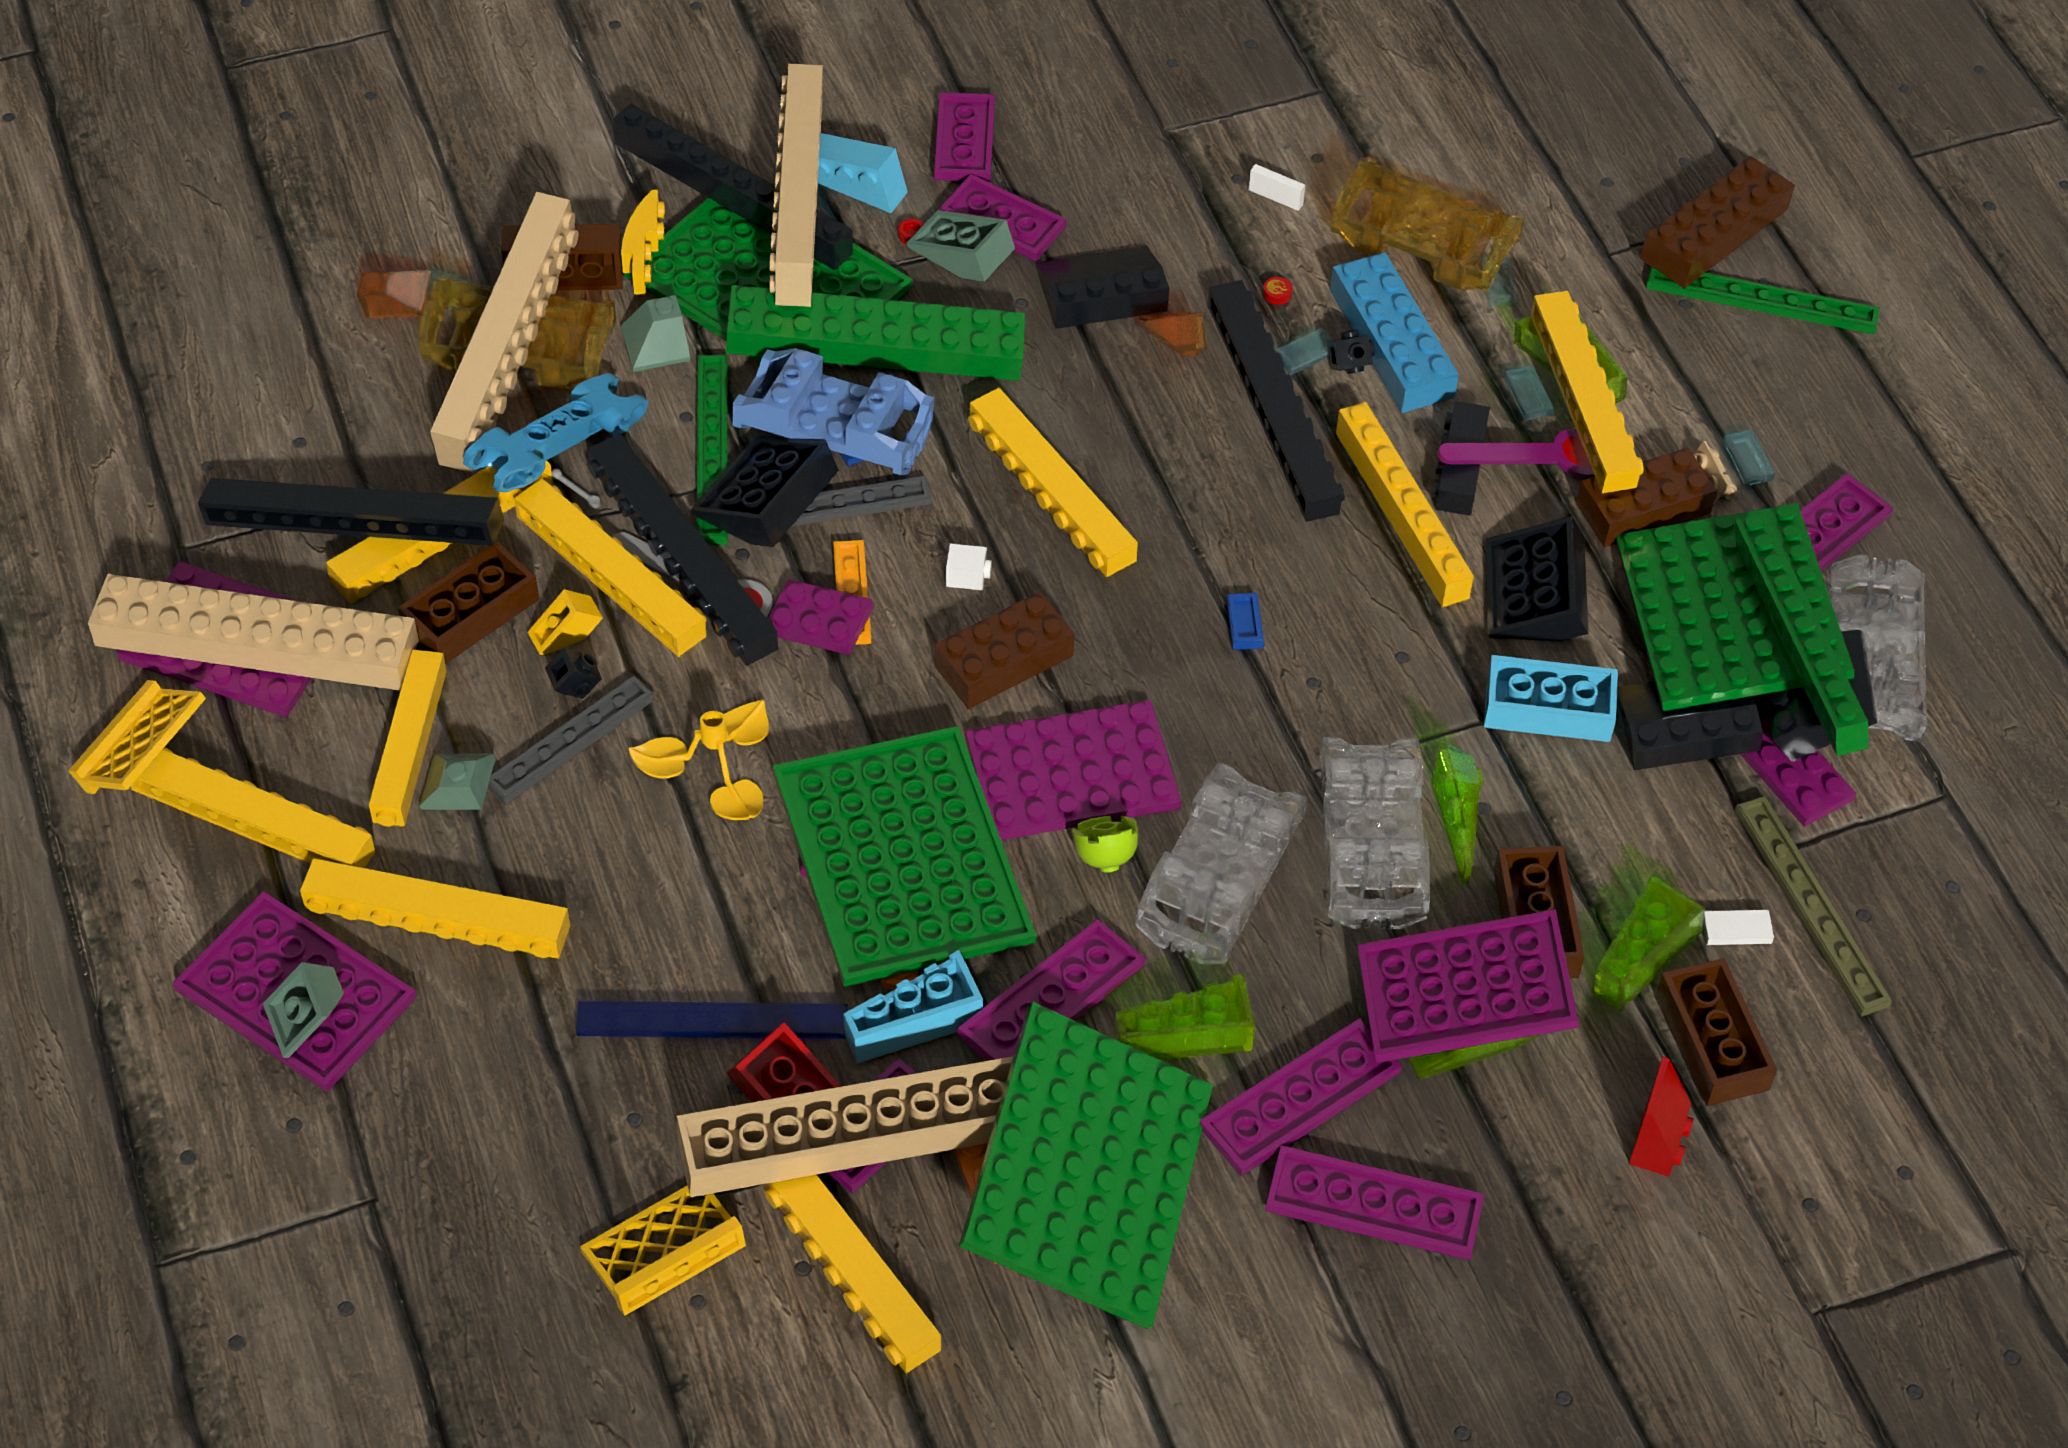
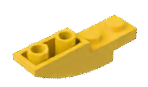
M651 190L636 207L629 219L622 241L623 273H632L634 294H646V282L652 281L651 265H647V261H652V252H659V240H664V222H659V219H665L664 201H659L658 190Z

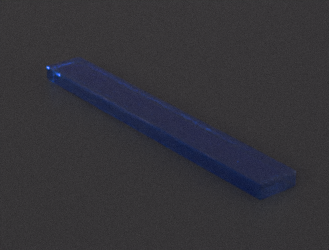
M578 1001L577 1036L764 1038L774 1028L785 1022L798 1038L846 1039L843 1014L848 1011V1004Z

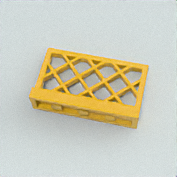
M147 680L68 772L88 794H95L99 788L127 791L204 702L205 696L199 691L161 689L156 681Z
M687 1185L580 1246L582 1254L616 1299L617 1306L624 1316L746 1246L742 1225L735 1216H730L713 1193L703 1195L705 1200L702 1207L686 1205L687 1199L690 1198ZM664 1212L675 1213L672 1224L657 1223L656 1218ZM682 1214L699 1216L696 1227L679 1225ZM706 1217L721 1218L723 1223L712 1229L703 1228ZM634 1229L645 1230L642 1242L625 1240L627 1233ZM652 1231L669 1233L666 1244L649 1243ZM676 1234L693 1236L692 1240L685 1245L673 1246ZM604 1246L614 1247L611 1259L597 1258L593 1252ZM621 1250H638L635 1262L618 1260ZM646 1251L663 1253L660 1259L651 1264L642 1263ZM615 1269L632 1271L629 1277L617 1284L612 1279Z

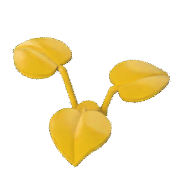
M762 699L748 703L725 714L718 711L704 713L700 717V730L694 731L695 737L688 751L685 744L677 738L661 737L650 740L640 746L629 747V754L635 765L647 775L662 779L671 778L683 773L685 769L684 761L691 759L699 740H701L707 748L718 749L724 782L727 786L720 787L711 794L710 805L712 810L718 816L730 820L755 818L763 809L762 791L750 780H740L734 784L731 783L724 743L733 739L735 743L746 746L756 744L765 739L769 732L765 702Z

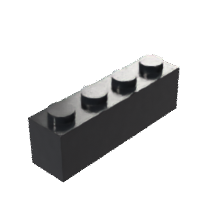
M1455 401L1453 413H1446L1444 430H1449V435H1442L1441 445L1444 443H1484L1490 407ZM1438 458L1436 474L1441 475V480L1434 479L1431 496L1437 498L1435 510L1471 516L1480 464H1445Z

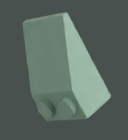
M937 210L907 242L908 248L964 279L983 282L990 277L1015 249L1006 220Z

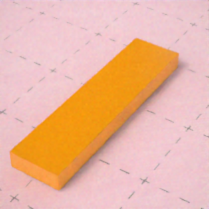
M864 540L834 541L836 591L868 598ZM870 616L856 644H871Z

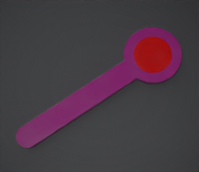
M1576 429L1561 431L1552 443H1444L1437 451L1438 458L1445 464H1557L1566 473L1578 478H1591L1595 476Z

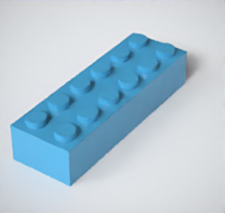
M1386 252L1333 266L1330 292L1351 328L1358 330L1359 334L1368 335L1369 340H1372L1375 348V355L1372 357L1373 365L1400 412H1408L1455 398L1459 374Z

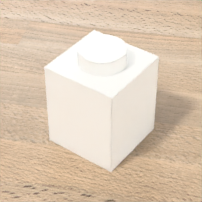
M950 544L946 565V587L983 590L984 578L990 579L992 560H986L987 547Z

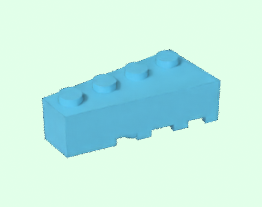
M821 133L818 184L892 213L908 193L896 148Z
M957 950L950 954L949 960L940 965L934 963L925 968L924 974L911 981H908V979L896 984V989L886 995L880 993L843 1014L846 1041L857 1064L958 1032V1027L983 1009V998L960 951Z

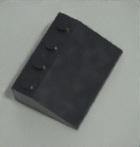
M1147 245L1036 262L1037 273L1055 329L1168 311L1169 285L1163 267Z
M756 435L693 506L691 512L692 515L749 544L774 547L806 508L813 503L824 487L829 484L839 469L827 442Z
M1572 516L1485 539L1487 635L1489 638L1562 641L1589 634L1585 539Z
M1861 630L1842 631L1854 668V679H1849L1848 681L1868 720L1869 727L1878 722L1864 635ZM1804 687L1766 694L1772 740L1792 762L1830 745Z
M1655 681L1617 687L1618 703L1634 770L1761 751L1763 730L1753 696L1663 711Z

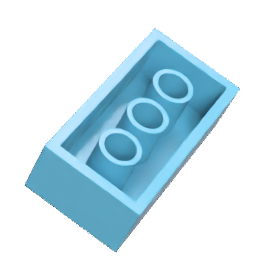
M1492 655L1486 683L1484 728L1610 742L1616 722L1618 669Z

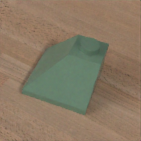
M676 295L647 300L620 326L633 372L691 361L683 317Z
M434 754L420 801V809L482 810L496 759L495 754Z
M301 962L263 1003L283 1058H289L330 1015L344 995L334 967Z

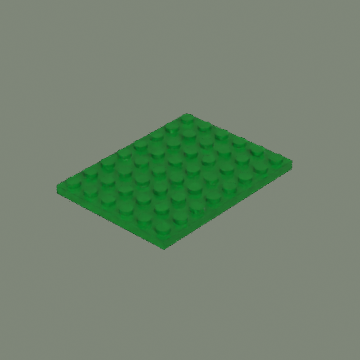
M707 198L665 233L664 240H659V252H652V261H647V265H651L652 281L646 282V291L657 298L676 295L682 314L726 341L731 286L770 289V275H775V272L770 271V253H776L771 250L772 234L712 199ZM854 243L853 255L835 271L815 259L813 262L812 293L898 301L913 287V279ZM624 273V277L633 282L632 273ZM750 356L759 363L761 362L762 357Z
M1798 503L1633 531L1616 537L1617 548L1663 711L1803 687L1736 548L1735 519L1762 512L1766 513L1847 679H1854V668Z
M959 726L773 765V775L844 987L924 969L934 963L940 965L949 960V955L957 950L960 951L963 959L1036 942V933Z
M1032 1002L1027 1007L959 1247L1140 1327L1150 1328L1154 1324L1202 1132V1127L1199 1123L1206 1116L1213 1084Z

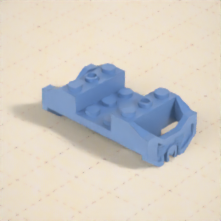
M797 348L777 352L767 349L751 385L745 394H739L733 402L734 427H753L791 439L827 442L829 449L832 451L893 468V473L898 475H908L911 471V465L913 466L915 463V457H918L923 450L933 421L934 397L925 395L907 380L879 372L870 388L823 375V356ZM775 372H778L779 375L773 383ZM906 409L918 413L911 430L907 431L905 435V440L898 441L893 439V428L903 410Z

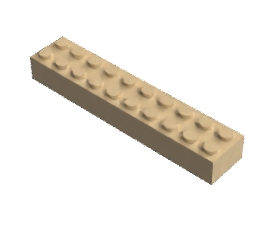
M788 64V75H782V93L786 94H781L780 112L782 113L779 115V152H777L776 164L778 172L775 175L776 192H774V210L777 212H773L772 230L777 233L772 232L771 250L776 253H770V271L775 272V275H770V293H775V305L811 307L822 118L823 65Z
M540 192L535 193L430 431L439 465L474 473L475 470L469 469L463 464L464 454L485 432L496 427L498 415L503 414L505 411L507 394L516 385L517 371L520 365L523 366L527 360V348L530 341L534 342L537 337L540 318H544L547 314L549 297L551 294H555L558 287L559 274L561 270L565 271L568 264V253L571 247L574 248L578 241L579 233L575 229L574 224L575 213H572L569 199Z
M107 574L88 621L94 644L98 647L401 691L411 652L416 650L419 642L415 619L410 617Z
M1013 1056L678 1115L677 1141L690 1197L986 1144L990 1139Z

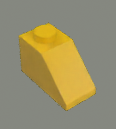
M564 589L527 633L539 654L547 655L585 640L603 617L591 596Z

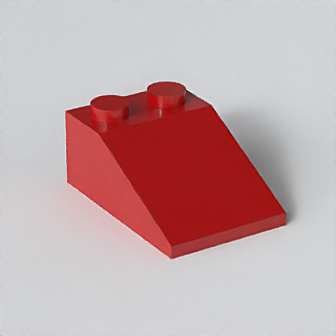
M785 1022L774 1028L726 1072L752 1102L842 1087Z
M1662 1056L1629 1164L1669 1177L1673 1164L1677 1166L1681 1164L1686 1147L1679 1144L1682 1136L1688 1138L1694 1118L1688 1117L1691 1102L1670 1059Z

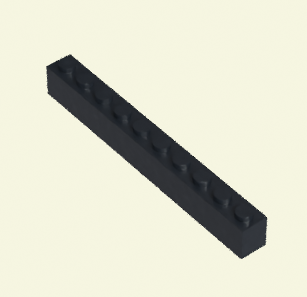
M632 103L613 118L616 145L770 234L772 232L777 233L772 230L773 212H777L774 210L775 185ZM816 209L814 259L835 271L853 255V230Z
M1243 280L1209 287L1207 307L1305 522L1339 515L1341 502L1345 500L1343 486L1340 483L1337 484L1334 478L1333 465L1330 461H1326L1323 444L1314 435L1311 418H1306L1302 399L1300 396H1296L1293 390L1294 385L1291 375H1286L1284 371L1282 356L1280 353H1276L1273 337L1264 328L1262 313L1256 311L1252 292L1250 290L1247 291Z
M620 433L588 448L590 462L587 463V466L593 478L601 480L607 496L615 498L624 517L629 516L633 521L637 534L640 537L645 536L648 540L652 553L656 557L659 555L662 557L669 575H676L686 596L691 595L695 600L696 607L705 616L707 615L718 637L723 636L727 641L731 654L735 658L739 656L743 663L748 666L779 650L777 630Z
M220 478L210 479L198 501L205 524L211 526L488 546L494 545L505 521L499 499L496 497Z

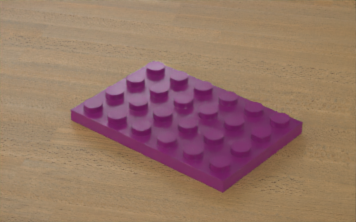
M181 561L177 563L165 581L168 583L297 601ZM126 650L117 651L120 661L284 717H288L312 679L310 677Z
M1151 700L968 730L965 733L971 761L1001 840L1078 827L1077 824L1082 821L1102 816H1111V821L1121 819V816L1131 818L1181 809L1180 795Z
M264 891L172 983L175 991L326 1092L336 1084L417 998L415 989ZM301 962L334 967L344 995L330 1015L289 1058H283L263 1003Z
M1556 909L1357 945L1376 1063L1579 1028Z

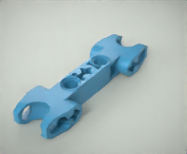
M607 373L591 377L579 383L572 390L569 397L570 403L531 422L510 435L501 427H495L485 432L466 450L463 464L473 470L484 467L498 469V472L494 475L495 482L492 486L498 492H508L525 487L541 476L545 469L546 460L582 442L596 432L604 429L612 436L628 431L647 412L649 400L640 395L631 397L615 395L614 393L618 390L617 383L619 378L614 374Z

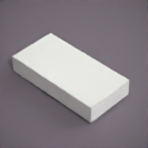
M1257 164L1253 166L1250 172V191L1295 210H1300L1304 202L1305 184Z
M1769 910L1703 912L1702 922L1706 945L1772 944L1774 935Z

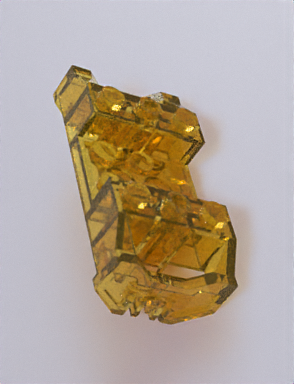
M1365 157L1361 158L1358 162V167H1355L1354 176L1350 175L1342 187L1333 209L1330 231L1340 235L1354 249L1372 256L1384 253L1389 246L1433 262L1436 264L1433 280L1458 290L1480 289L1488 292L1504 258L1511 247L1516 246L1521 238L1525 217L1519 214L1507 215L1377 165L1375 159ZM1369 189L1373 191L1372 204L1361 222L1358 223L1347 219L1352 205L1356 199L1359 200L1362 190ZM1491 238L1494 239L1483 271L1473 268Z
M445 275L434 280L433 289L430 291L431 298L427 299V305L424 306L421 317L418 341L422 360L432 361L451 372H457L494 287L453 281L451 276ZM550 295L548 306L546 305L545 308L546 316L540 318L537 337L534 342L530 341L527 348V360L520 367L536 369L538 385L570 389L591 377L598 376L601 355L608 334L613 332L616 324L615 303L611 300H604L598 303ZM450 307L455 308L457 325L449 346L435 344L437 330L441 321L444 320L445 310ZM588 329L583 366H577L575 364Z

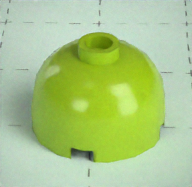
M1111 816L1091 818L1078 823V830L1072 829L1074 846L1082 861L1094 868H1100L1101 872L1109 873L1119 870L1120 865L1125 864L1133 857L1138 846L1137 822L1135 819L1127 816H1121V822H1112Z

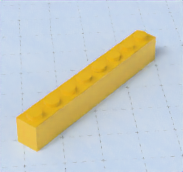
M1568 291L1535 295L1530 316L1601 493L1637 488L1639 476L1643 474V463L1641 458L1635 454L1631 434H1627L1625 430L1624 416L1616 408L1614 392L1606 384L1605 370L1603 367H1599L1595 346L1590 345L1588 340L1587 327L1585 323L1580 321L1577 303L1572 301Z
M1000 388L970 402L968 421L973 431L979 432L982 435L989 449L996 451L1002 458L1005 467L1008 470H1012L1018 476L1021 485L1033 493L1042 509L1048 510L1053 516L1056 525L1070 535L1075 547L1081 548L1085 552L1095 569L1099 568L1108 577L1136 562L1138 542Z
M1367 402L1340 409L1336 428L1338 438L1441 607L1443 608L1469 599L1474 575Z
M546 460L545 469L537 480L525 487L508 492H498L492 487L495 482L494 475L498 472V469L487 467L442 494L496 497L499 499L502 513L515 507L514 497L543 478L550 485L553 484L551 464ZM368 537L326 562L329 580L344 598L352 604L360 598L368 596L382 585L392 582L397 576L412 567L420 565L424 560L437 552L445 550L453 543Z
M542 478L514 497L517 517L676 656L680 657L707 637L706 617L699 608H693L688 604L678 590H672L667 586L657 572L652 573L646 568L637 555H631L625 550L622 543L616 537L611 538L604 532L602 526L596 520H590L583 513L579 505L569 502L558 487L551 486Z
M166 747L161 750L131 785V790L310 864L313 858L365 868L376 853L372 835L364 828L349 826L332 815L325 816L313 811L305 804H296L288 801L276 792L269 793L257 788L249 781L234 779L222 770H212L201 765L193 758L186 759L178 756Z
M315 858L311 862L300 890L305 909H309L317 914L330 913L340 915L348 920L360 919L373 922L379 926L390 925L400 927L413 933L421 931L436 934L444 939L456 938L466 940L474 945L486 944L497 946L509 952L517 950L532 953L540 958L552 957L559 959L570 929L568 908Z
M817 1175L761 1184L765 1189L764 1194L769 1204L774 1209L780 1208L785 1215L784 1221L793 1234L799 1233L803 1238V1245L808 1255L813 1260L819 1259L824 1266L823 1271L828 1281L833 1286L839 1285L844 1292L843 1297L848 1307L853 1312L858 1311L865 1319L863 1323L867 1332L873 1339L878 1337L885 1346L884 1352L894 1366L899 1364L907 1374L941 1351V1334Z

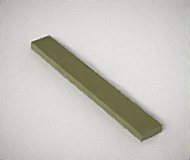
M1766 796L1737 804L1735 813L1859 1016L1862 1017L1890 1007L1892 1003L1891 998Z

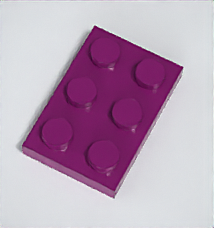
M788 579L768 620L777 630L778 638L850 655L874 608L872 599Z

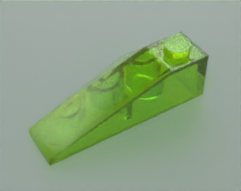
M1444 741L1438 744L1432 783L1463 885L1469 884L1473 867L1480 787L1483 786V774L1480 768H1476L1472 755Z

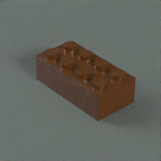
M575 224V229L579 233L576 246L574 248L571 247L568 253V264L565 271L561 270L559 274L557 290H623L624 273L621 257L622 240L620 224ZM503 225L501 244L503 266L521 225Z
M1689 448L1643 461V474L1639 476L1637 488L1601 493L1595 477L1581 481L1576 505L1604 548L1616 544V537L1624 533L1680 524L1711 514L1717 490Z
M496 541L493 546H488L398 607L399 616L415 619L419 639L418 646L423 651L443 653L446 664L537 602L539 594L536 576Z
M1040 591L935 643V668L967 709H970L1072 657L1075 633Z
M1547 846L1498 849L1493 872L1502 919L1556 909L1570 979L1579 978L1584 961V952L1564 847Z
M1725 958L1662 973L1656 996L1706 1106L1769 1091L1777 1069Z

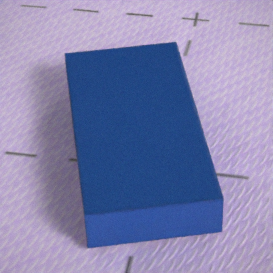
M1257 593L1227 594L1226 605L1232 650L1263 648L1264 638Z

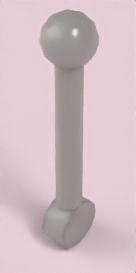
M552 470L553 480H560L588 501L589 507L598 508L600 506V498L598 496H591L564 477L561 470Z

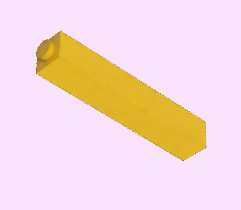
M412 650L369 802L373 823L387 827L393 825L405 827L447 673L443 653Z

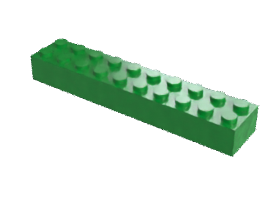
M732 285L726 354L763 357L767 349L777 352L797 348L823 356V363L1020 381L1024 355L1025 313L812 293L811 307L775 305V293H770L769 288Z

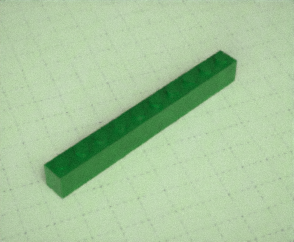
M1762 512L1735 519L1736 548L1836 756L1869 749L1868 720L1766 513Z

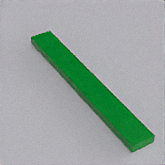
M1650 267L1646 289L1874 335L1877 329L1880 307L1705 272L1684 289L1653 267Z
M698 355L697 502L728 468L727 355ZM697 517V531L708 545H728L727 532Z

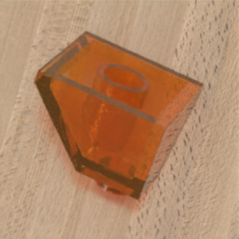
M432 270L363 272L357 290V297L366 318L423 316L433 275Z
M1188 311L1135 318L1137 326L1172 351L1181 352V357L1199 355L1198 349H1206L1203 313Z

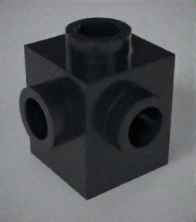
M1358 330L1341 332V338L1326 340L1332 370H1346L1347 374L1362 372L1364 371V366L1373 364L1372 357L1375 355V348L1368 335L1359 334Z
M563 648L545 667L555 692L581 699L589 694L602 680L597 668V662L592 655Z

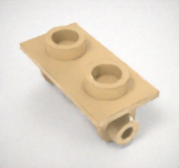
M1703 441L1693 455L1717 490L1713 505L1720 497L1726 500L1735 498L1737 487L1732 483L1729 475L1723 474L1726 470L1719 458V453L1710 448L1706 441Z

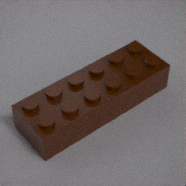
M1750 156L1649 231L1645 237L1640 259L1685 289L1704 272L1706 273L1787 211L1795 184Z

